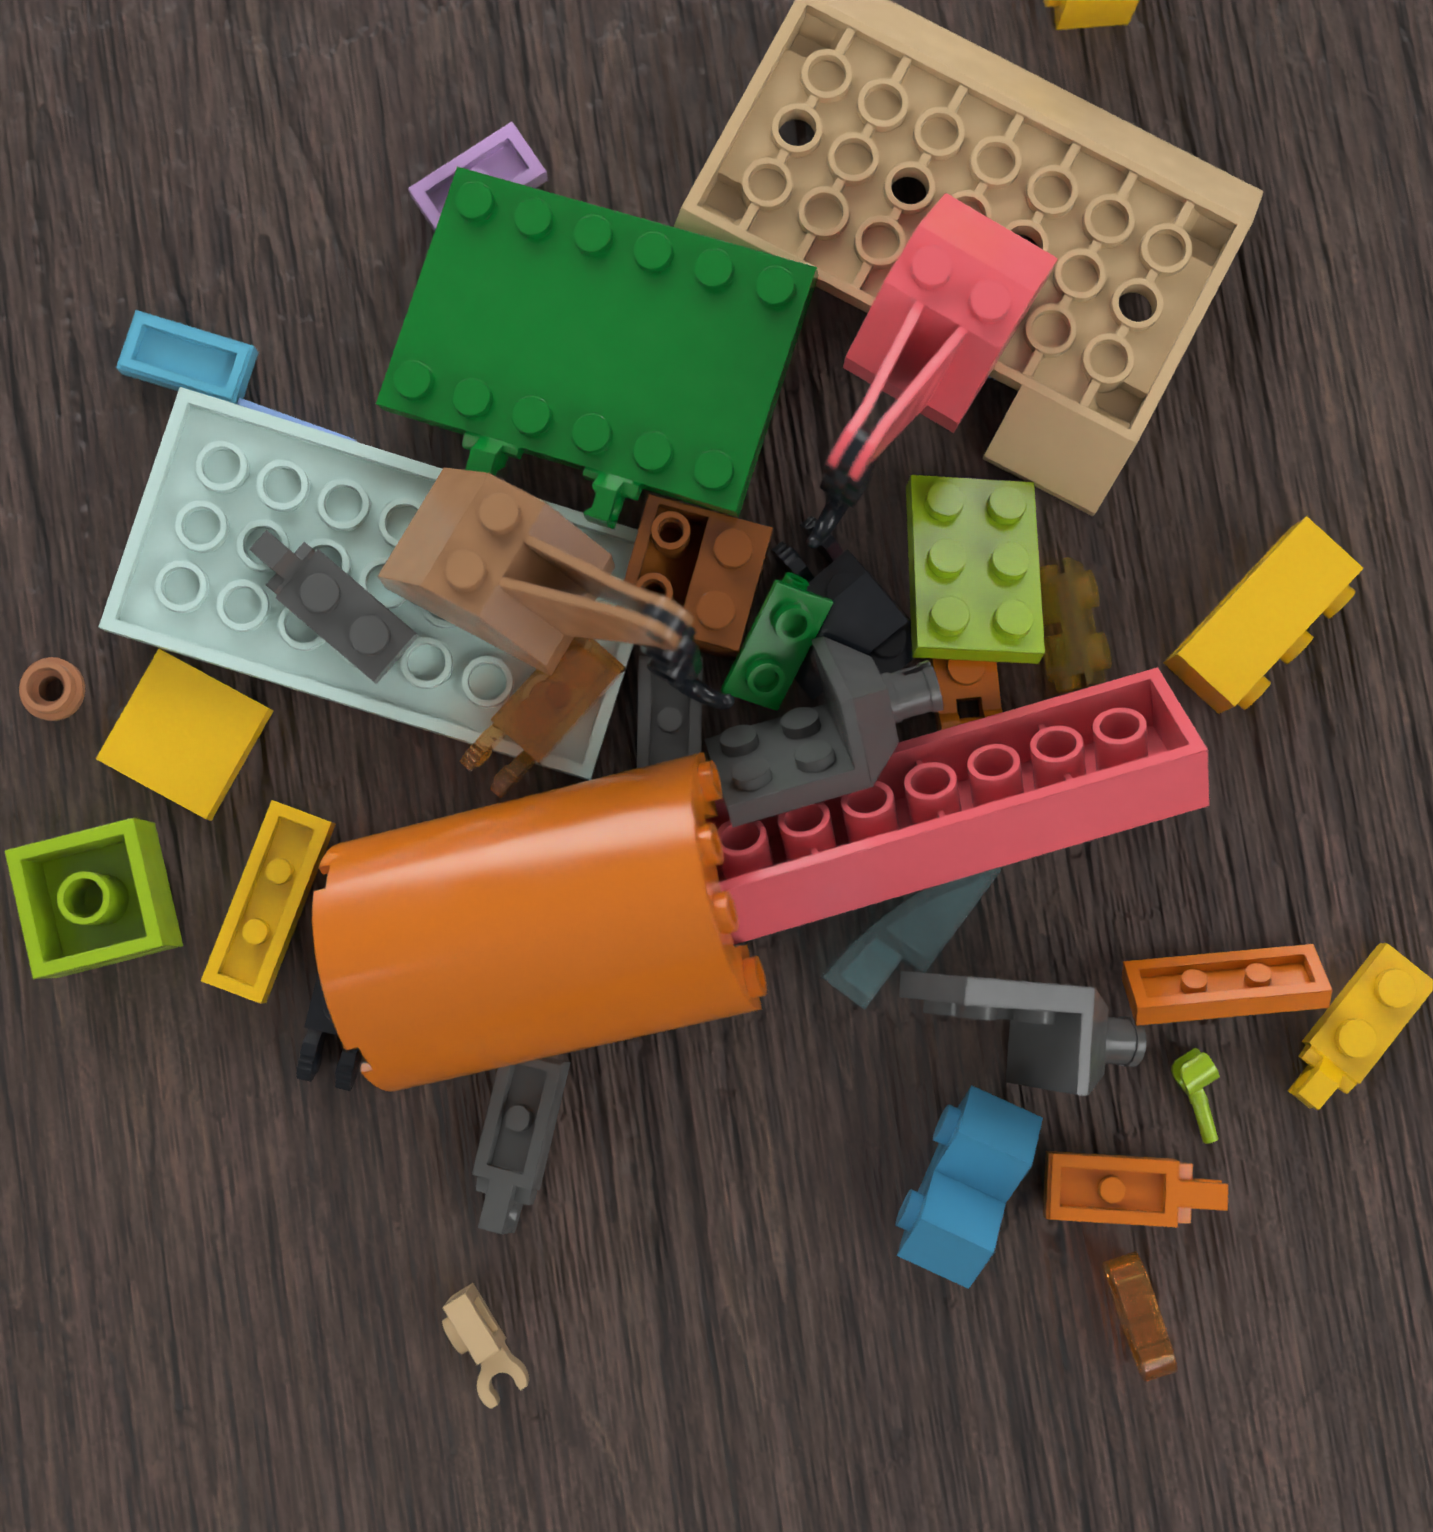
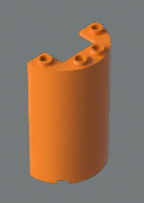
M704 752L341 842L332 846L325 853L319 865L322 875L328 874L326 888L313 891L312 924L315 955L323 993L337 1033L346 1050L359 1048L367 1063L361 1064V1074L375 1087L392 1092L762 1010L759 997L766 996L767 994L763 966L758 956L750 957L748 945L733 946L731 933L738 931L737 911L731 893L729 891L721 892L715 866L723 863L721 840L713 823L706 825L705 819L718 816L715 800L722 799L723 796L719 772L714 761H706Z

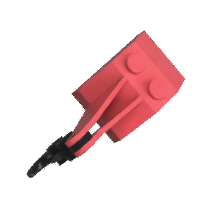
M947 193L942 196L919 223L884 280L845 356L843 368L871 384V387L859 410L839 438L822 472L825 476L819 488L828 494L826 504L807 539V545L810 549L819 548L832 533L849 506L855 507L873 477L872 471L878 462V456L919 413L952 433L956 431L1051 274L1058 260L1057 257ZM883 391L897 399V401L884 415L874 432H871L864 428L863 424L878 395Z

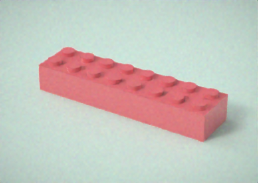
M1157 667L899 742L871 788L736 827H732L722 797V799L715 800L718 816L705 819L706 825L711 823L715 825L721 840L723 863L715 866L721 892L729 891L731 893L737 911L738 931L731 933L733 945L1209 806L1208 749Z

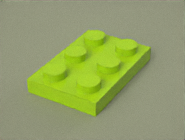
M911 475L906 486L912 658L1039 664L1045 654L1034 482Z

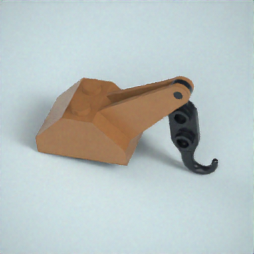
M443 468L377 576L386 589L549 676H552L574 637L640 644V649L650 657L646 665L647 669L657 677L668 682L682 694L699 703L720 710L730 709L735 702L731 694L718 692L697 678L703 666L700 649L692 641L696 634V630L691 626L694 618L687 610L663 596L634 587L612 576L615 564L612 555L546 502L490 473ZM597 597H599L618 606L596 601Z

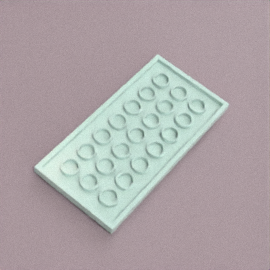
M183 387L179 388L99 624V628L106 632L588 781L592 779L634 646L632 643L574 637L552 676H549L386 589L377 576L443 470L442 468ZM544 501L612 555L615 569L611 575L624 581L638 530L618 523L615 530L590 523L584 517L583 512ZM266 530L293 553L303 542L307 543L315 551L319 549L417 633V639L377 684L275 598L277 595L266 586L276 573L249 550ZM597 597L596 601L617 606L616 604L601 599L599 597Z

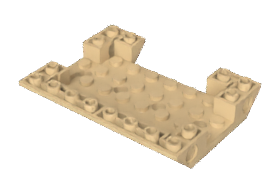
M795 0L685 199L674 227L815 266L819 275L816 287L866 313L869 312L884 280L917 226L945 193L1015 234L1026 235L1033 239L1039 248L1057 257L1058 260L989 374L993 379L1017 390L1018 393L982 459L1026 482H1034L1035 487L1094 516L1137 445L1253 223L1264 191L890 0ZM790 120H802L812 127L815 136L805 145L793 146L781 138L779 129ZM912 177L924 185L927 196L919 203L905 204L894 196L891 186L900 178ZM1126 293L1143 295L1151 305V317L1141 322L1129 320L1122 314L1119 308V297Z

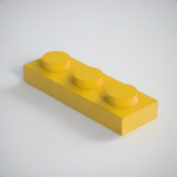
M271 800L201 978L202 982L260 1004L267 1003L336 823Z

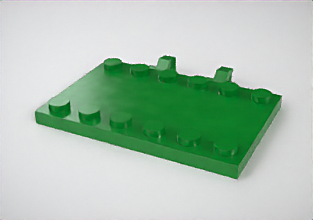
M457 166L376 404L383 411L463 434L462 447L471 450L465 470L485 472L496 476L497 470L505 467L508 456L521 459L523 453L584 471L583 477L593 482L592 487L596 493L592 507L583 513L586 520L590 523L615 530L625 497L638 501L642 489L739 517L819 277L818 270L815 266Z

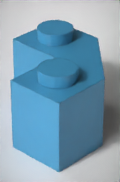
M972 1085L957 1108L948 1104L934 1131L933 1140L939 1144L919 1190L916 1192L910 1189L899 1210L895 1225L904 1229L897 1256L969 1289L994 1253L1006 1202L1032 1166L1043 1118Z

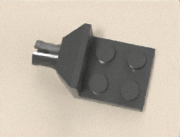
M824 636L812 639L826 704L813 708H795L785 713L782 717L751 726L736 725L726 729L719 735L705 739L709 758L714 761L719 772L723 792L722 797L732 827L873 787L899 744L895 724L902 722L903 719L943 710L940 686L930 661H923L918 663L917 666L896 672L880 674L871 656Z
M901 971L899 997L924 1000L923 1013L981 1020H1010L1006 1083L1088 1096L1104 1076L1105 1064L1136 1067L1144 1057L1147 1044L1144 1025L1136 1026L1134 1018L1129 1016L1109 1017V1008L1095 987Z

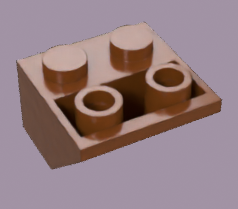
M648 494L624 582L663 596L683 607L694 618L691 626L696 630V634L692 641L698 646L700 652L735 661L743 644L771 544L773 528Z

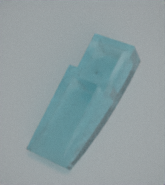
M995 868L923 889L908 896L876 918L848 943L820 975V978L859 1008L865 1010L901 960L919 973L927 971L1002 868Z

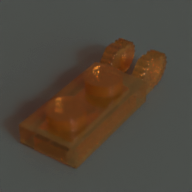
M574 637L552 676L536 669L490 719L493 724L470 746L460 759V763L469 771H473V769L481 766L491 756L494 748L507 735L523 751L509 765L504 766L498 772L490 786V790L499 798H502L536 762L540 765L623 674L625 666L596 640Z

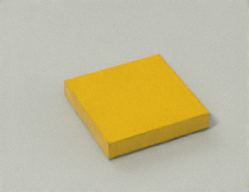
M158 649L97 755L96 760L202 818L212 821L272 715L273 710L169 653Z

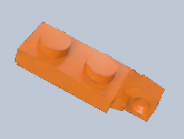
M1046 1151L1043 1217L1045 1219L1178 1228V1223H1191V1209L1228 1210V1184L1222 1183V1180L1193 1178V1164L1180 1162L1171 1158Z

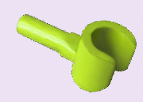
M1194 1048L1174 1061L1171 1072L1180 1088L1188 1095L1190 1104L1193 1106L1202 1141L1208 1144L1216 1142L1218 1135L1209 1107V1099L1203 1088L1220 1078V1075L1209 1055L1204 1052L1201 1053L1198 1048Z

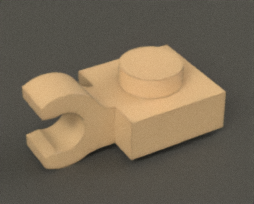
M474 1283L469 1284L452 1295L443 1306L448 1316L442 1320L443 1328L450 1342L461 1355L469 1351L477 1365L481 1364V1372L477 1379V1392L481 1401L492 1409L500 1401L499 1394L492 1385V1377L498 1373H507L514 1379L516 1386L522 1390L529 1383L528 1370L523 1362L510 1352L505 1343L506 1336Z

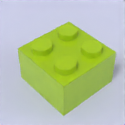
M130 818L4 850L33 979L60 978L183 946L154 822Z

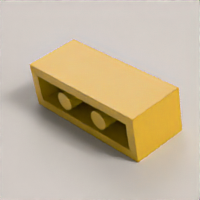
M1306 516L1284 533L1163 663L1218 714L1236 705L1245 710L1270 686L1271 682L1264 676L1279 659L1287 665L1312 641L1314 637L1307 631L1310 625L1321 614L1327 619L1332 618L1355 595L1356 591L1349 584L1364 568Z

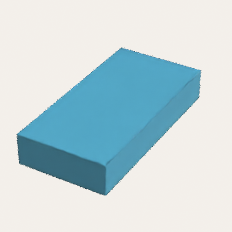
M136 310L116 369L123 375L179 391V388L183 387L237 404L239 398H244L259 352L253 345Z

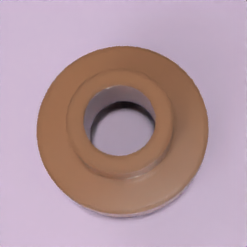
M54 657L43 658L31 664L22 675L19 685L20 699L26 710L37 718L47 721L63 720L73 715L81 706L85 696L84 678L80 671L66 660ZM60 679L63 684V693L57 700L49 701L45 693L46 687L51 681Z

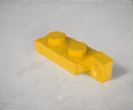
M1380 943L1376 946L1329 1008H1327L1301 1041L1305 1044V1047L1298 1057L1308 1065L1288 1089V1092L1308 1108L1319 1110L1337 1088L1344 1094H1348L1357 1083L1360 1084L1431 994L1433 991V979L1388 943Z

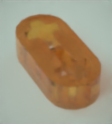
M1134 1251L1104 1261L1103 1268L1107 1283L1140 1376L1144 1382H1148L1177 1372L1173 1348L1148 1274L1139 1255Z

